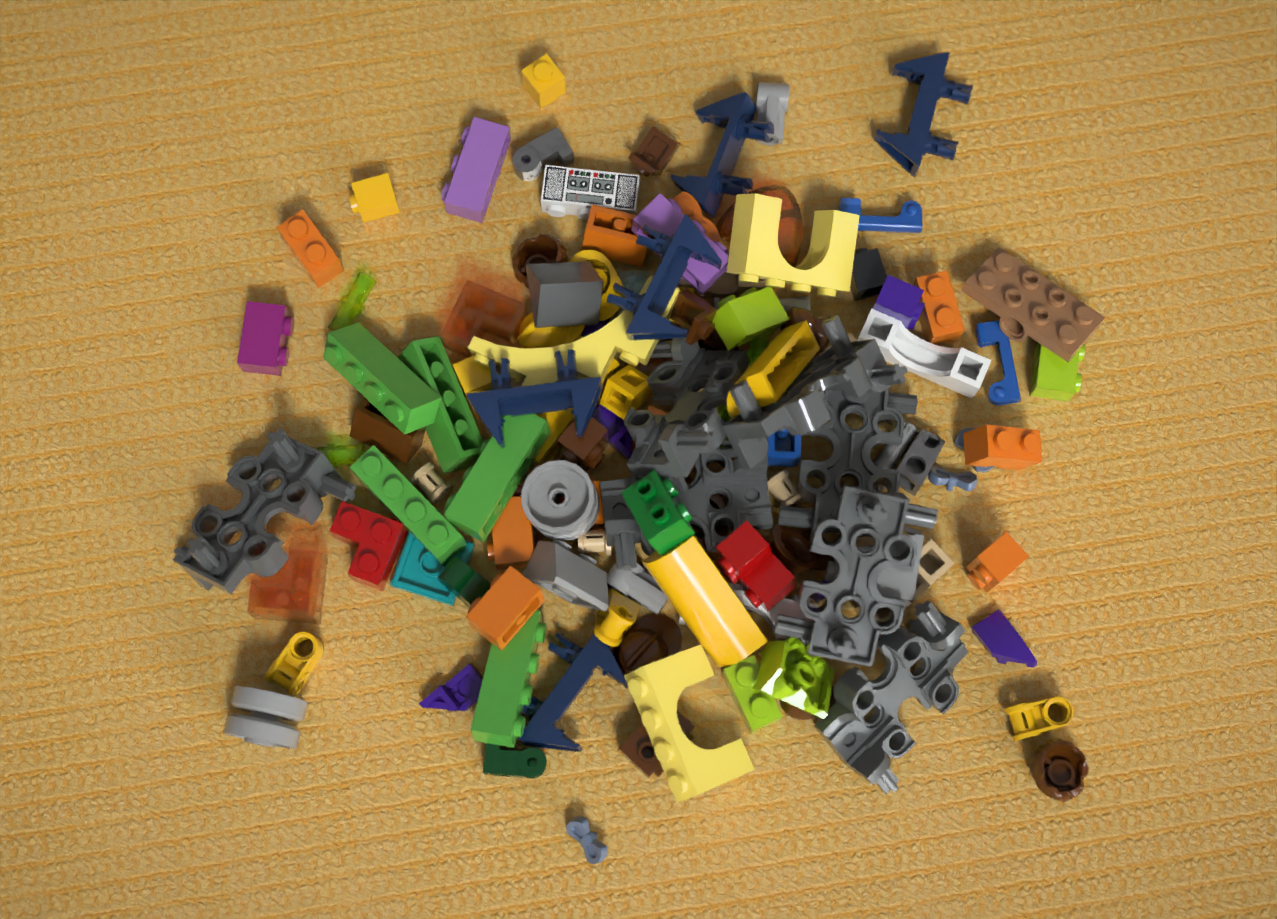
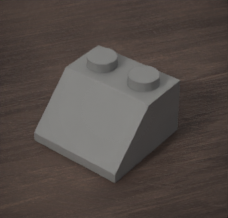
M553 539L552 542L539 541L523 576L573 605L607 611L609 606L607 576L605 571L595 566L597 561L585 554L579 553L578 556L570 552L572 547L561 540Z

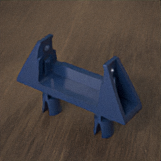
M949 52L895 64L891 75L906 78L908 82L920 85L908 128L909 134H890L877 129L874 141L913 177H916L922 156H925L926 153L950 159V161H953L958 141L931 135L932 132L929 131L937 100H940L942 97L968 105L971 96L970 93L973 85L946 79L947 76L944 74L950 55Z
M746 92L698 109L695 113L701 123H712L725 129L708 175L706 177L691 175L681 177L671 174L670 176L682 192L685 191L693 196L700 208L714 219L724 194L736 196V194H748L745 189H753L751 178L731 176L745 139L769 143L771 140L767 134H774L772 122L753 121L757 108Z
M685 214L675 235L671 237L646 224L642 227L643 233L650 238L638 235L636 244L643 245L662 254V261L646 293L639 295L615 283L613 290L622 297L612 294L608 295V303L633 313V319L626 331L627 339L630 341L686 338L688 335L687 329L673 324L661 315L664 314L688 266L687 262L691 257L702 263H708L719 270L722 266L721 259L693 221Z
M568 350L567 366L564 365L560 351L554 353L558 381L514 388L511 386L509 359L502 358L500 375L494 359L488 361L492 389L484 392L468 393L467 398L501 448H506L504 440L505 419H503V416L515 417L567 410V408H573L571 413L575 417L576 434L578 438H583L603 390V383L600 377L578 379L575 350Z
M560 632L555 636L566 649L550 642L548 650L568 662L570 667L545 701L541 702L532 695L529 706L524 705L522 713L530 718V722L524 728L522 737H518V739L528 747L581 752L583 748L566 736L563 729L559 730L554 727V724L565 714L592 677L595 668L600 670L603 676L607 675L626 689L628 684L610 646L600 641L595 634H593L585 647L581 648Z

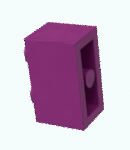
M247 301L237 364L243 372L281 376L282 367L287 366L289 361V347H286L287 336H292L294 330V317L290 315L286 305Z

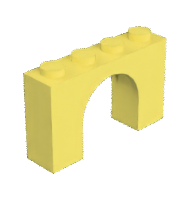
M756 193L736 194L726 273L739 275V281L747 283H758L759 279L766 280L765 286L785 288V283L791 284V290L810 293L811 288L817 289V295L836 297V292H850L860 215L837 210L815 211L809 251L798 266L792 267L783 258L778 245L782 199Z
M702 644L647 664L624 675L629 692L633 696L642 723L647 730L655 749L656 757L660 761L669 788L677 803L755 770L741 738L713 750L702 749L685 736L679 725L677 702L681 692L687 687L714 676Z

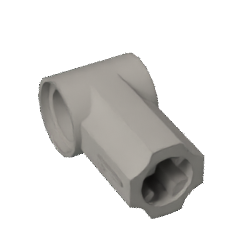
M758 81L756 95L757 121L772 122L774 134H767L771 140L769 143L758 140L756 142L768 146L782 144L785 125L784 117L789 100V84Z
M615 561L606 575L607 587L630 597L641 606L658 615L668 601V598L654 578L645 573V569L638 563L637 568L624 571V569H617Z

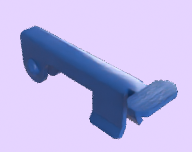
M860 198L840 199L838 211L860 215L858 231L921 233L922 207L915 201L905 202L900 215L890 217L861 215Z
M1000 320L978 323L975 329L980 348L998 344L1004 379L992 384L988 392L989 401L996 406L1021 401L1010 340L1000 329Z

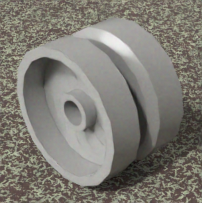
M565 460L548 461L536 467L526 478L521 491L522 507L528 520L545 537L567 541L586 534L595 524L600 511L599 494L588 474L577 464ZM565 497V501L559 504V498Z
M234 686L230 703L237 709L250 712V715L232 714L227 716L223 733L244 739V742L260 746L297 749L301 732L296 727L282 724L281 722L282 719L295 722L303 720L308 702L275 692Z

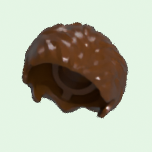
M539 234L538 237L525 240L519 245L512 258L514 277L519 282L524 283L525 287L529 289L526 271L527 264L567 262L568 257L563 242L549 234Z
M1062 739L1046 741L1045 744L1037 747L1031 760L1030 772L1040 791L1054 800L1065 802L1076 797L1084 790L1083 780L1088 774V765L1084 754L1073 743Z

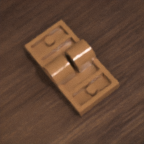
M999 247L969 277L961 290L1001 317L999 321L1000 329L1009 339L1020 342L1029 336L1067 362L1073 358L1101 326L1105 318Z

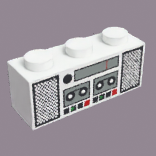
M545 165L541 194L542 212H547L548 215L553 217H564L566 214L576 215L580 219L588 221L591 205H597L636 215L640 175Z

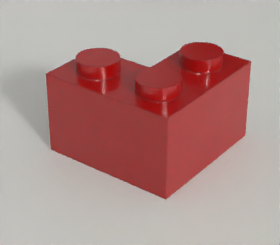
M341 501L329 532L335 539L358 547L347 574L353 581L384 591L407 534V529L403 523Z
M747 520L716 547L720 559L717 561L722 567L721 571L733 584L739 581L746 588L743 594L756 608L762 605L769 612L798 586L795 576L774 556L769 543Z

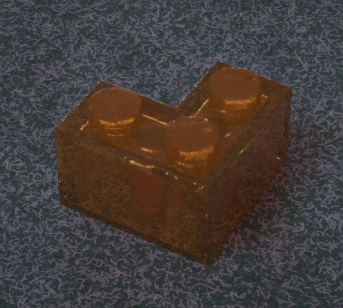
M467 279L440 335L444 348L467 358L472 357L474 354L470 352L468 346L473 336L483 339L485 332L515 344L519 336L520 324L528 315L527 305Z
M289 549L285 582L251 580L247 613L254 619L321 624L328 558L323 552Z

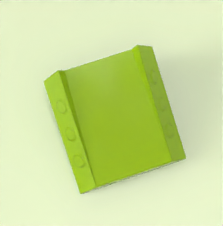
M790 637L785 641H769L760 652L762 657L757 683L753 689L825 719L828 715L834 669L829 667L827 661L822 657L808 655L806 647L798 638Z

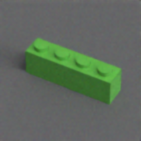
M358 322L328 332L323 358L404 435L435 423L441 397L363 325Z
M440 336L411 341L397 358L441 397L435 423L426 426V432L443 473L467 469L473 466L480 457L479 451L484 441Z
M535 414L515 417L503 416V419H505L504 440L506 448H501L494 436L484 441L479 451L480 457L474 466H470L466 470L462 478V486L457 494L450 496L445 505L446 512L444 516L452 526L485 542L551 433L547 420Z
M374 445L349 467L360 482L400 523L404 524L415 539L443 567L467 546L463 536Z
M536 610L502 651L491 644L471 726L474 741L514 748L516 738L522 737L525 728V717L521 716L524 705L529 706L533 691V686L529 685L531 673L537 674L540 662V654H536L538 643H544L547 632V623H543L540 610Z

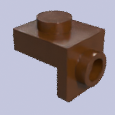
M652 126L636 153L631 152L628 158L635 163L633 168L646 177H649L650 174L653 176L661 175L680 146V143L656 126Z
M686 288L679 293L670 319L689 331L685 342L693 345L700 339H707L715 327L713 319L718 309Z

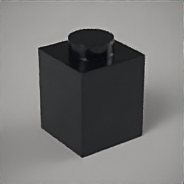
M867 248L855 250L850 289L854 301L879 295L887 278L878 248L869 251Z

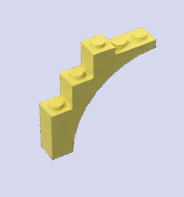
M649 276L639 295L646 293L653 276ZM676 288L664 314L661 315L662 317L670 319L680 289ZM624 310L618 317L600 330L574 342L549 348L522 349L497 345L473 336L468 349L475 355L474 361L488 368V361L494 359L498 367H501L502 358L509 359L510 377L517 382H520L521 378L525 379L521 386L523 387L558 381L556 359L554 357V353L560 351L565 366H567L568 350L576 351L578 379L600 377L603 381L617 352L621 353L620 359L631 365L637 366L638 362L647 365L659 339L628 340L626 331L633 319V313Z

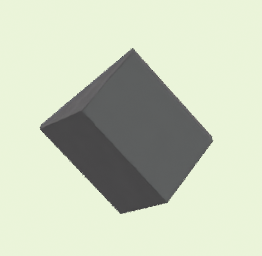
M589 261L526 265L535 328L597 325L599 323L603 280Z

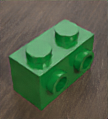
M654 470L621 492L645 538L661 556L695 534L689 523L693 516L682 501L678 503L675 499L679 492L669 477L663 480Z

